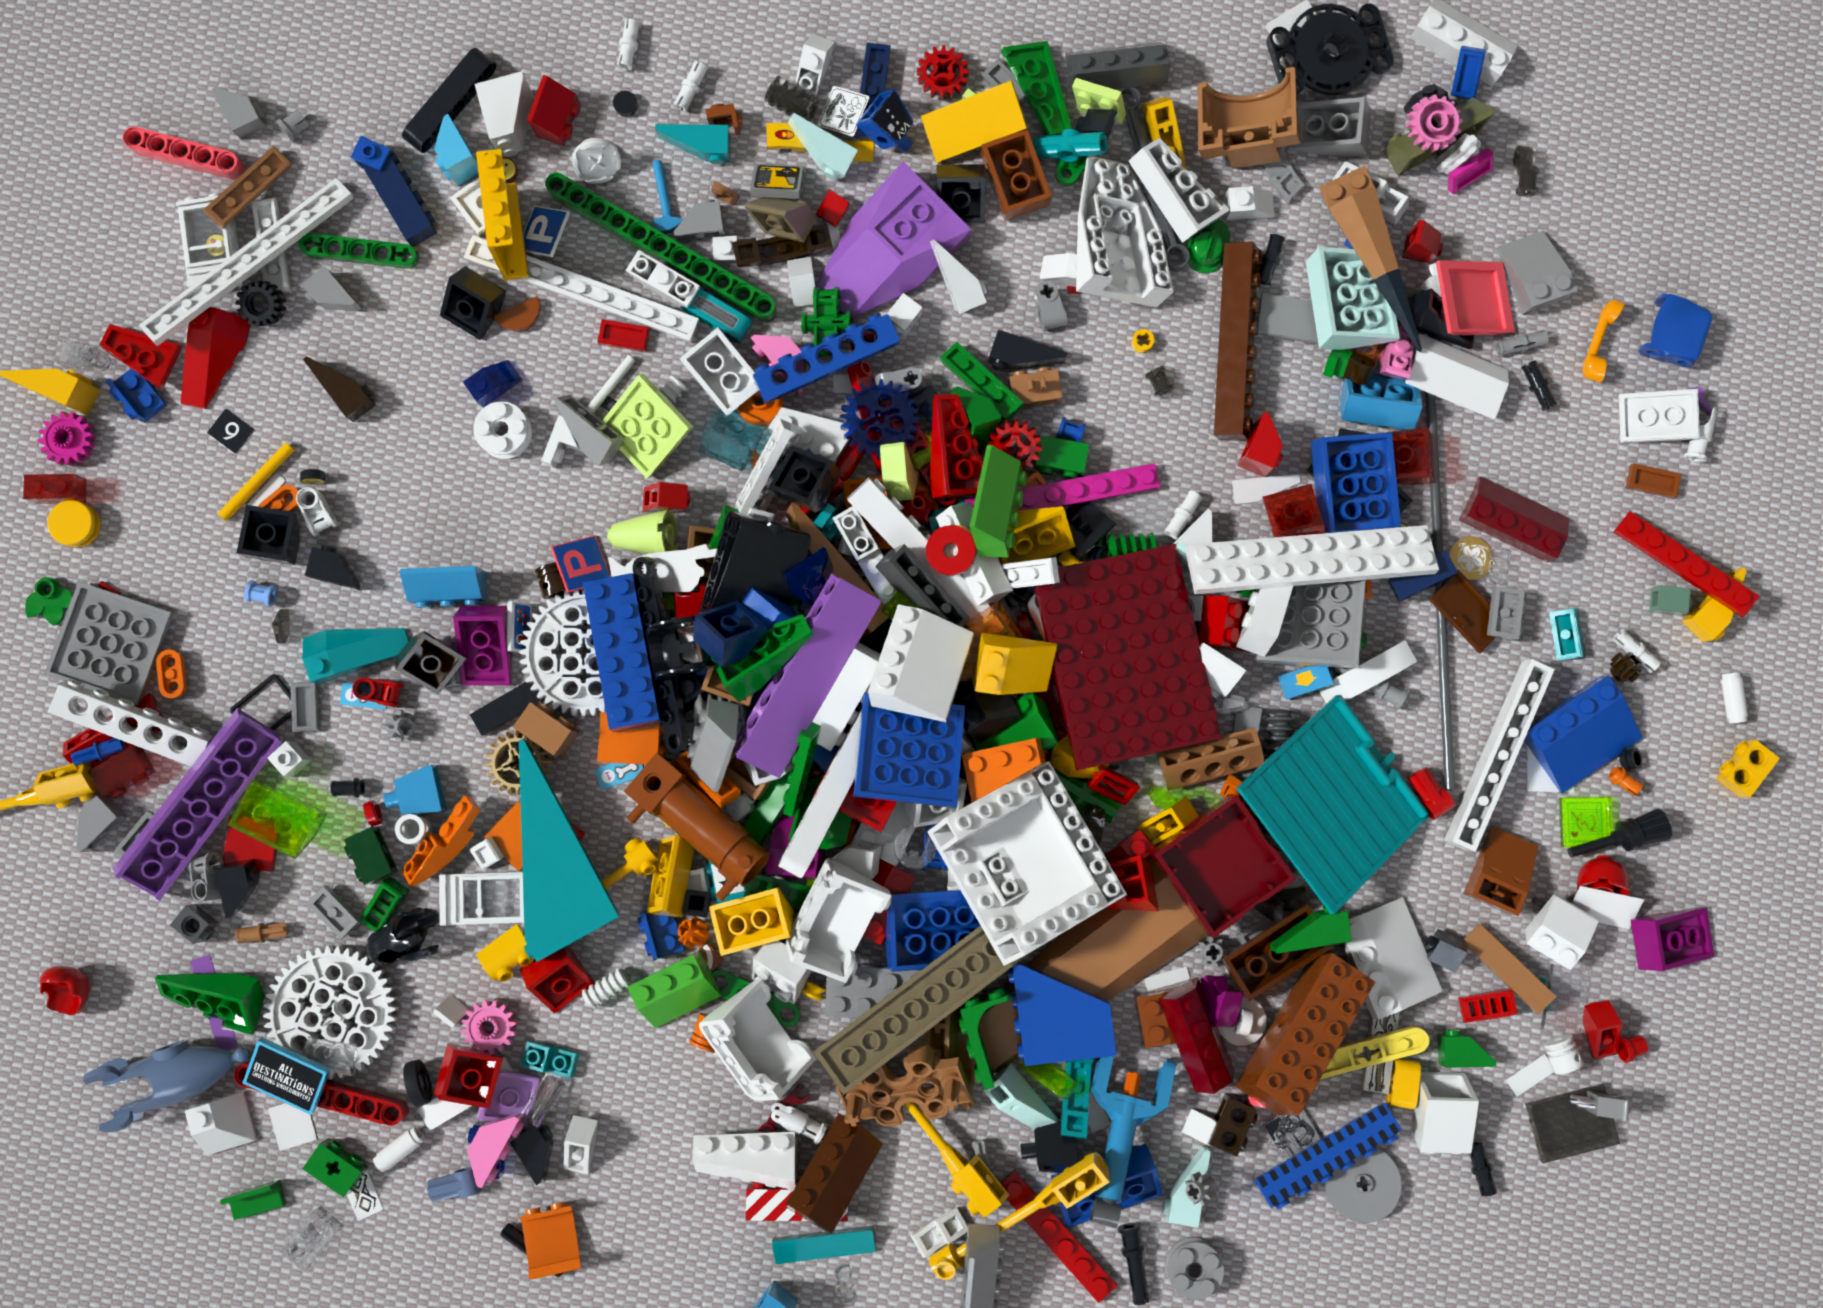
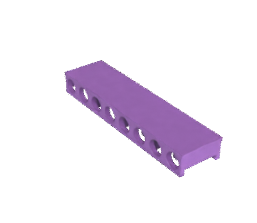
M831 573L806 617L814 635L795 653L792 660L790 658L770 679L736 738L733 752L737 755V758L778 778L781 777L799 746L797 738L801 730H806L814 720L881 604V600ZM835 583L834 588L830 592L832 585ZM783 673L781 680L778 682L779 677ZM771 694L769 701L765 705L767 698Z
M237 708L113 867L115 877L126 880L155 896V899L160 901L268 761V757L282 743L279 737L280 734Z

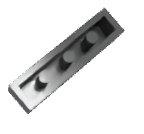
M905 544L891 549L875 566L911 607L928 611L960 627H963L970 619Z

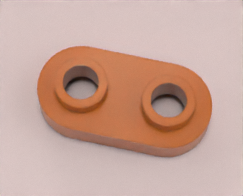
M283 485L257 507L293 512L299 507L296 501L299 489L291 485ZM292 494L293 500L287 502V497Z
M164 650L156 659L159 690L166 698L178 699L184 696L187 691L185 660L178 651ZM174 658L175 665L171 667L170 660ZM174 683L178 684L176 691L172 689Z

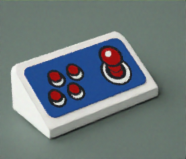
M508 601L507 650L509 652L519 653L520 650L526 649L520 641L528 640L523 631H531V628L527 625V622H531L532 617L531 604Z

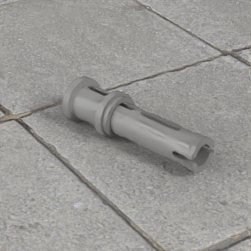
M1334 667L1333 672L1341 675L1352 668ZM1388 679L1368 689L1374 693L1376 699L1380 700L1382 698L1393 704L1397 710L1403 705L1409 693L1406 689L1401 690L1393 686Z

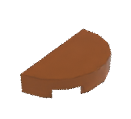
M536 296L493 317L501 327L514 332L528 330L535 325L536 319L539 316L541 310L539 298Z

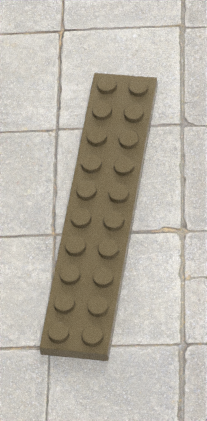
M980 925L813 1051V1053L844 1095L1025 956L1004 966Z

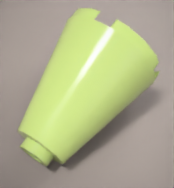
M664 509L614 523L608 530L607 537L609 543H612L614 548L641 554L677 551L678 544H674V538L679 537L678 522L674 512Z

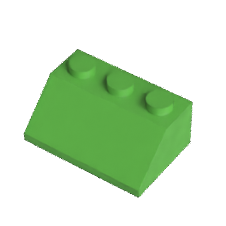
M701 950L627 987L638 1011L655 1028L722 996Z

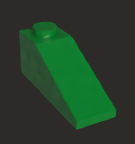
M1323 906V910L1314 911L1271 942L1270 949L1279 954L1351 942L1348 911L1340 908L1335 914L1331 915L1326 907Z

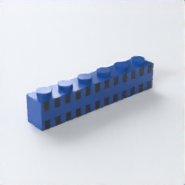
M1381 1103L1256 1177L1253 1181L1270 1208L1275 1206L1278 1210L1289 1204L1288 1198L1297 1193L1300 1197L1312 1190L1310 1185L1319 1180L1322 1184L1334 1177L1332 1172L1336 1169L1341 1168L1344 1171L1355 1164L1353 1159L1361 1154L1364 1158L1377 1151L1375 1146L1383 1141L1385 1145L1399 1138L1397 1133L1402 1131L1386 1103Z

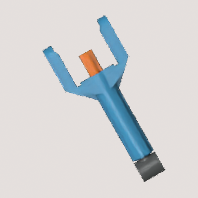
M1114 1056L1097 1058L1091 1092L1100 1107L1107 1112L1112 1121L1104 1155V1161L1109 1169L1110 1182L1097 1190L1096 1196L1098 1198H1095L1092 1205L1091 1222L1117 1228L1122 1207L1116 1203L1122 1201L1136 1127L1169 1107L1177 1062L1175 1060L1167 1058L1164 1060L1163 1066L1158 1072L1151 1105V1102L1137 1098L1142 1075H1138L1135 1072H1127L1123 1094L1113 1091L1107 1093Z

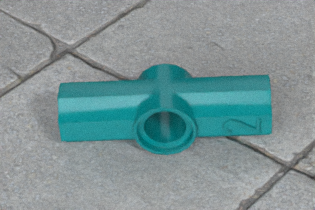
M1065 129L1061 135L1037 136V138L1033 139V146L1038 159L1059 158L1066 162H1075L1078 156L1103 155V153L1107 152L1108 147L1107 136L1104 132L1080 133L1074 129Z

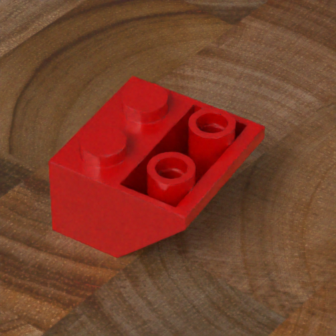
M1204 596L1198 638L1199 644L1205 643L1215 649L1251 653L1236 647L1243 628L1241 626L1242 621L1250 608L1248 602L1230 596Z

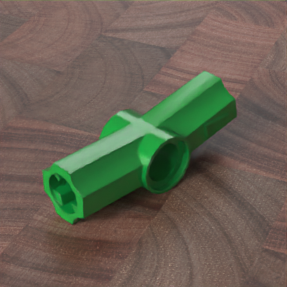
M1054 769L1076 807L1089 811L1110 824L1120 804L1090 789L1085 781L1078 780L1075 777H1067L1057 769Z

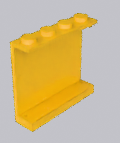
M502 149L476 152L487 247L505 281L529 278L518 186L516 183L506 184Z

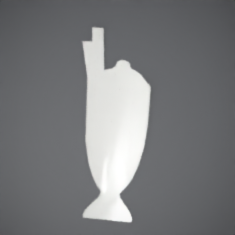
M703 544L686 550L649 553L639 557H650L655 561L654 564L657 565L655 567L657 569V579L660 581L662 592H691L698 584L700 577L704 575V569L698 566L695 560L715 557L717 549L709 550L707 545ZM608 557L611 577L633 573V563L638 557L631 560L626 566ZM643 564L642 571L646 574V566Z

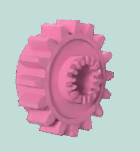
M1435 94L1429 99L1424 97L1420 100V103L1417 102L1412 106L1413 111L1407 114L1411 122L1407 123L1405 127L1412 129V132L1408 134V138L1413 136L1416 138L1413 145L1416 146L1421 143L1423 151L1430 147L1431 152H1435L1439 148L1441 150L1447 148L1448 143L1452 144L1456 141L1454 135L1461 133V129L1458 126L1463 120L1459 119L1458 114L1461 111L1460 109L1456 110L1454 101H1446V96L1438 99ZM1431 119L1436 120L1437 128L1432 125Z
M489 999L483 1000L482 1005L479 1002L473 1004L474 1010L469 1009L465 1012L469 1018L461 1021V1023L466 1025V1028L461 1030V1033L468 1035L464 1043L471 1041L473 1043L471 1048H480L484 1052L488 1050L493 1055L496 1054V1048L500 1052L506 1049L504 1043L511 1045L513 1040L510 1037L517 1034V1031L513 1029L514 1025L518 1024V1021L512 1018L515 1012L507 1010V1003L502 1006L499 1005L498 999L494 1000L492 1004H490ZM486 1021L493 1023V1033H489L485 1029Z

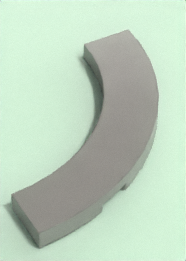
M1277 80V82L1275 83V85L1273 86V88L1276 87V86L1279 84V83H1278V80ZM1284 146L1281 147V161L1263 164L1272 186L1287 204L1305 188L1306 184L1294 171L1286 156Z

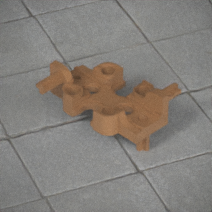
M926 1044L909 1046L908 1056L903 1059L904 1067L907 1071V1074L903 1077L890 1076L886 1072L885 1066L882 1065L844 1095L836 1085L837 1092L846 1110L844 1121L846 1124L851 1123V1126H857V1122L873 1118L883 1126L901 1125V1122L905 1121L902 1105L908 1102L921 1106L923 1114L929 1120L944 1117L948 1112V1107L950 1110H954L955 1106L960 1104L961 1107H965V1110H970L971 1106L976 1104L973 1097L974 1073L972 1069L963 1070L959 1057L950 1059L937 1058L933 1048ZM931 1083L934 1086L924 1088L922 1084ZM876 1091H882V1092H884L885 1094H881V1095L875 1094V1095H874V1092H876Z

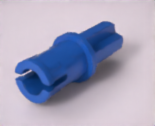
M117 738L100 743L94 742L93 746L72 753L71 760L75 766L96 759L103 761L105 757L125 751L124 741Z

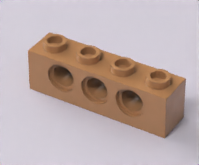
M1255 727L1221 736V739L1158 753L1167 790L1170 791L1259 767L1264 762V756Z

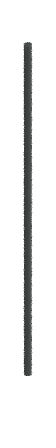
M1423 333V335L1433 339V336ZM1425 391L1432 538L1436 556L1443 552L1436 396ZM1445 581L1435 585V592L1445 583ZM1436 608L1445 789H1455L1447 619Z

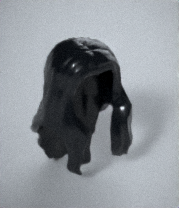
M417 907L409 912H400L392 917L388 924L370 934L366 945L367 955L370 960L376 965L388 966L400 960L417 961L436 954L439 945L429 946L422 950L421 946L426 938L428 929L435 927V924L439 922L437 911Z

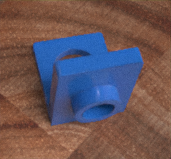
M360 136L350 157L361 168L363 167L360 163H363L381 172L391 150L364 136Z

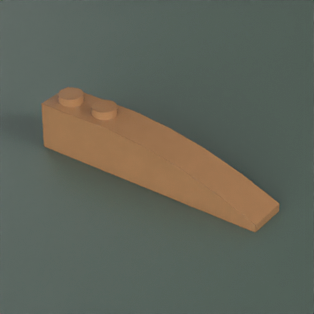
M791 503L785 512L790 527L805 531L811 536V543L805 561L816 580L826 583L832 573L879 599L809 517L804 514L797 504ZM882 602L862 635L864 639L892 616V613Z

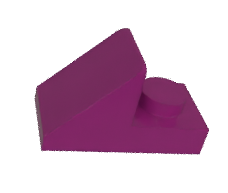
M1204 976L1200 979L1213 1027L1235 1026L1244 993L1229 991L1225 976Z

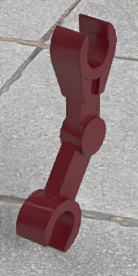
M798 1085L786 1098L775 1103L778 1102L785 1106L803 1103L808 1100L810 1094L800 1098L797 1095V1091L803 1089L805 1085ZM771 1114L768 1121L761 1125L759 1133H762L765 1127H769L772 1132H776V1122L772 1120Z

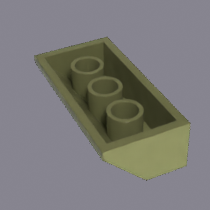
M1474 97L1467 101H1464V99L1457 101L1454 107L1456 110L1460 109L1461 112L1458 115L1459 119H1462L1463 122L1458 126L1461 129V133L1454 135L1456 141L1465 133L1474 135L1481 131L1496 113L1495 110ZM1399 133L1388 141L1389 145L1383 152L1399 176L1445 151L1456 141L1452 144L1448 143V147L1443 150L1439 148L1437 151L1431 152L1429 147L1423 151L1421 143L1416 146L1413 145L1416 140L1414 136L1408 138L1409 133L1403 136Z

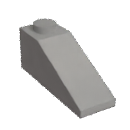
M571 395L556 398L555 404L580 451L587 456L590 462L598 466L612 462L625 438Z

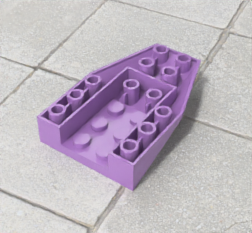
M903 161L851 218L816 287H819V289L839 287L841 293L840 311L843 314L851 311L854 319L900 297L903 293L907 294L919 288L939 269L930 241L935 240L953 256L971 238V228Z

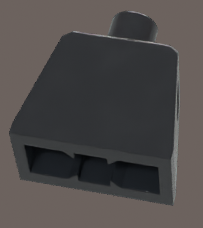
M1061 1121L1035 1128V1142L1020 1144L1022 1159L1037 1158L1038 1169L1041 1172L1062 1173L1065 1168L1079 1162L1077 1140L1074 1137L1061 1136Z

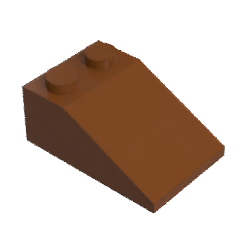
M1178 987L1133 994L1141 1041L1145 1048L1176 1043L1159 998Z

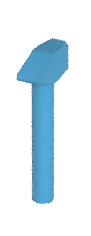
M656 160L652 164L663 217L653 220L655 229L663 234L672 233L683 219L673 217L663 164L661 160Z

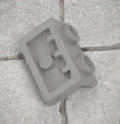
M1499 586L1492 588L1487 636L1504 638L1506 641L1519 640L1524 629V624L1521 621L1522 613L1527 604L1524 597L1525 590Z

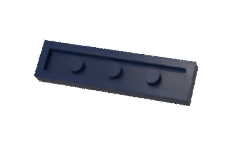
M867 42L860 94L869 96V100L863 114L880 93L885 92L891 45ZM857 127L854 139L872 141Z

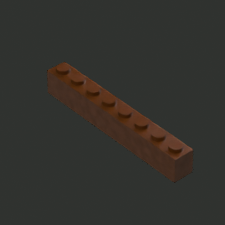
M1253 241L1224 243L1214 436L1219 440H1249V432L1253 430L1250 408L1254 407V394L1251 393L1252 384L1256 380L1255 370L1253 369V360H1256L1257 357L1254 336L1258 334V323L1255 321V313L1259 311V298L1256 297L1257 288H1260L1261 284L1258 264L1262 262L1261 249Z

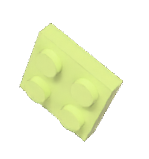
M1078 78L1075 79L1072 88L1080 112L1086 115L1088 109H1113L1118 111L1115 121L1123 124L1126 111L1121 91Z

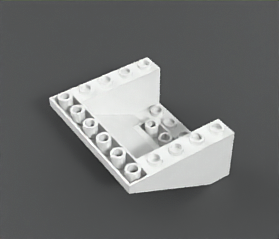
M1049 761L945 817L928 831L938 852L1004 966L1027 955L1127 895Z

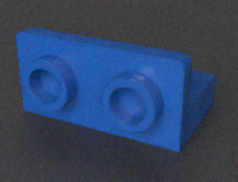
M129 369L115 381L110 378L105 381L110 387L108 392L115 400L121 401L124 404L123 411L132 420L137 419L145 423L167 406V403L151 383L132 369Z
M647 910L640 912L641 917H638L639 928L641 932L645 931L647 941L644 942L647 955L652 956L653 961L685 951L683 943L678 941L680 936L678 935L679 926L676 917L647 914Z

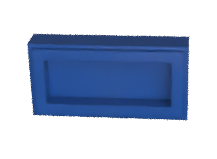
M1461 46L1450 96L1468 99L1476 98L1486 49Z

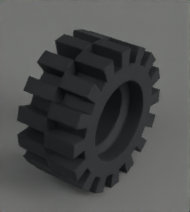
M268 281L250 282L246 286H242L240 288L242 292L237 293V297H240V300H236V305H240V309H237L238 313L244 314L241 318L249 320L248 324H256V326L277 323L278 319L284 316L281 312L286 311V306H283L286 299L281 298L280 295L283 292L282 290H277L278 286L270 284L271 282ZM258 294L266 296L269 301V308L265 313H260L254 308L253 299Z

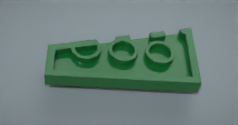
M1048 41L1003 47L1001 53L1046 136L1061 135L1063 130L1072 129Z

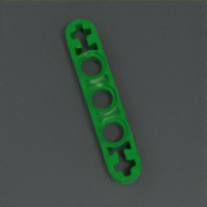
M307 233L298 242L300 250L311 258L411 269L419 262L417 251L408 244ZM313 240L316 245L322 246L323 250L320 247H311V250H309L306 245L311 244ZM334 242L341 244V250L337 254L329 252V247ZM358 245L364 246V254L360 257H355L353 255L354 248ZM381 248L389 250V255L384 260L377 258V252ZM395 252L398 255H406L409 252L412 258H407V262H405L402 257L395 256Z

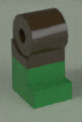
M1347 349L1332 350L1328 356L1323 375L1331 378L1336 375L1349 379L1353 383L1365 385L1371 380L1375 362L1368 357L1362 356V354Z

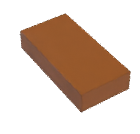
M1633 463L1629 466L1625 489L1674 499L1678 495L1681 473Z

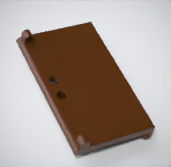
M1457 570L1458 573L1449 578L1428 600L1480 654L1496 638L1487 636L1490 602L1460 570Z

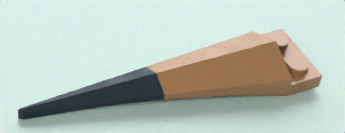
M1364 165L1320 186L1319 190L1333 219L1355 250L1417 351L1421 352L1422 347L1376 188Z

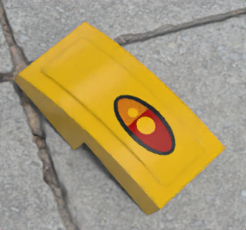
M766 123L768 150L792 149V152H807L788 123Z

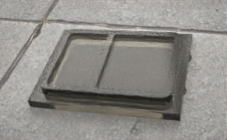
M1603 1083L1525 1103L1541 1163L1621 1144L1614 1118L1596 1116L1585 1110L1586 1108L1577 1107V1104L1570 1103L1571 1095L1587 1097V1091L1606 1093Z

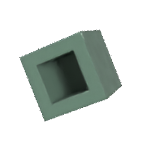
M1662 585L1651 588L1649 612L1676 616L1689 613L1693 602L1692 596H1690L1691 589Z

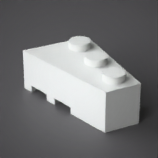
M781 407L768 427L772 434L779 419H782L805 429L807 434L800 448L803 450L810 448L814 454L832 460L835 464L858 431L857 426L784 407ZM793 432L787 444L794 442L798 434Z

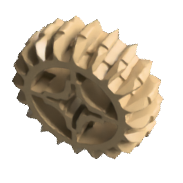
M515 730L514 737L510 731L505 732L506 740L501 736L496 738L500 744L499 746L494 743L490 744L491 749L495 751L494 753H486V756L492 758V761L485 762L484 765L485 767H492V770L488 771L486 775L489 777L495 775L491 784L497 785L500 783L498 791L503 792L507 788V795L512 796L516 789V794L520 797V784L509 781L503 774L504 772L514 771L517 777L520 778L519 767H509L518 762L519 748H517L516 743H519L521 739L527 740L529 746L534 750V755L544 773H552L551 769L546 768V764H552L553 760L545 758V756L551 753L542 750V747L525 735L522 736V733ZM509 747V759L504 764H501V757Z

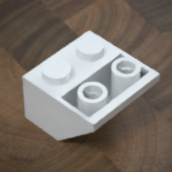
M775 941L764 944L753 959L752 980H762L775 993L778 999L795 1004L811 970L791 963L787 947L784 943Z

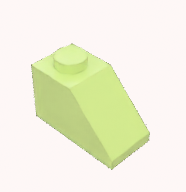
M905 442L881 445L883 485L887 489L888 498L891 500L895 497L898 501L913 500L918 479Z

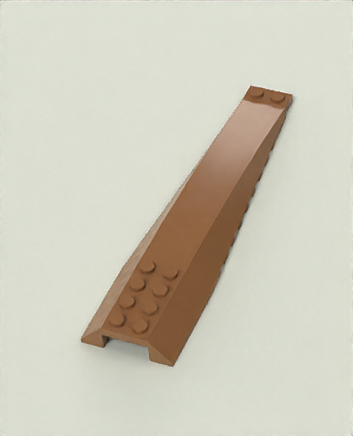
M1149 854L1144 859L1151 865L1159 911L1102 909L1065 931L1060 937H1056L1050 945L1035 956L1027 965L1109 1000L1197 944L1198 941H1202L1208 935L1151 854ZM1007 982L1003 986L1004 990L1010 989V993H1016L1015 983ZM1012 1000L988 1008L979 1020V1028L993 1073L1019 1057L1017 1044H1022L1021 1034H1016L1014 1019L1019 1018L1018 1008L1013 1009ZM959 1026L954 1058L959 1057L963 1070L972 1069L974 1073L976 1060L975 1058L970 1059L967 1051L968 1034H962ZM974 1073V1083H973V1085H974V1084H978V1083H977V1080H976V1077H975V1073Z

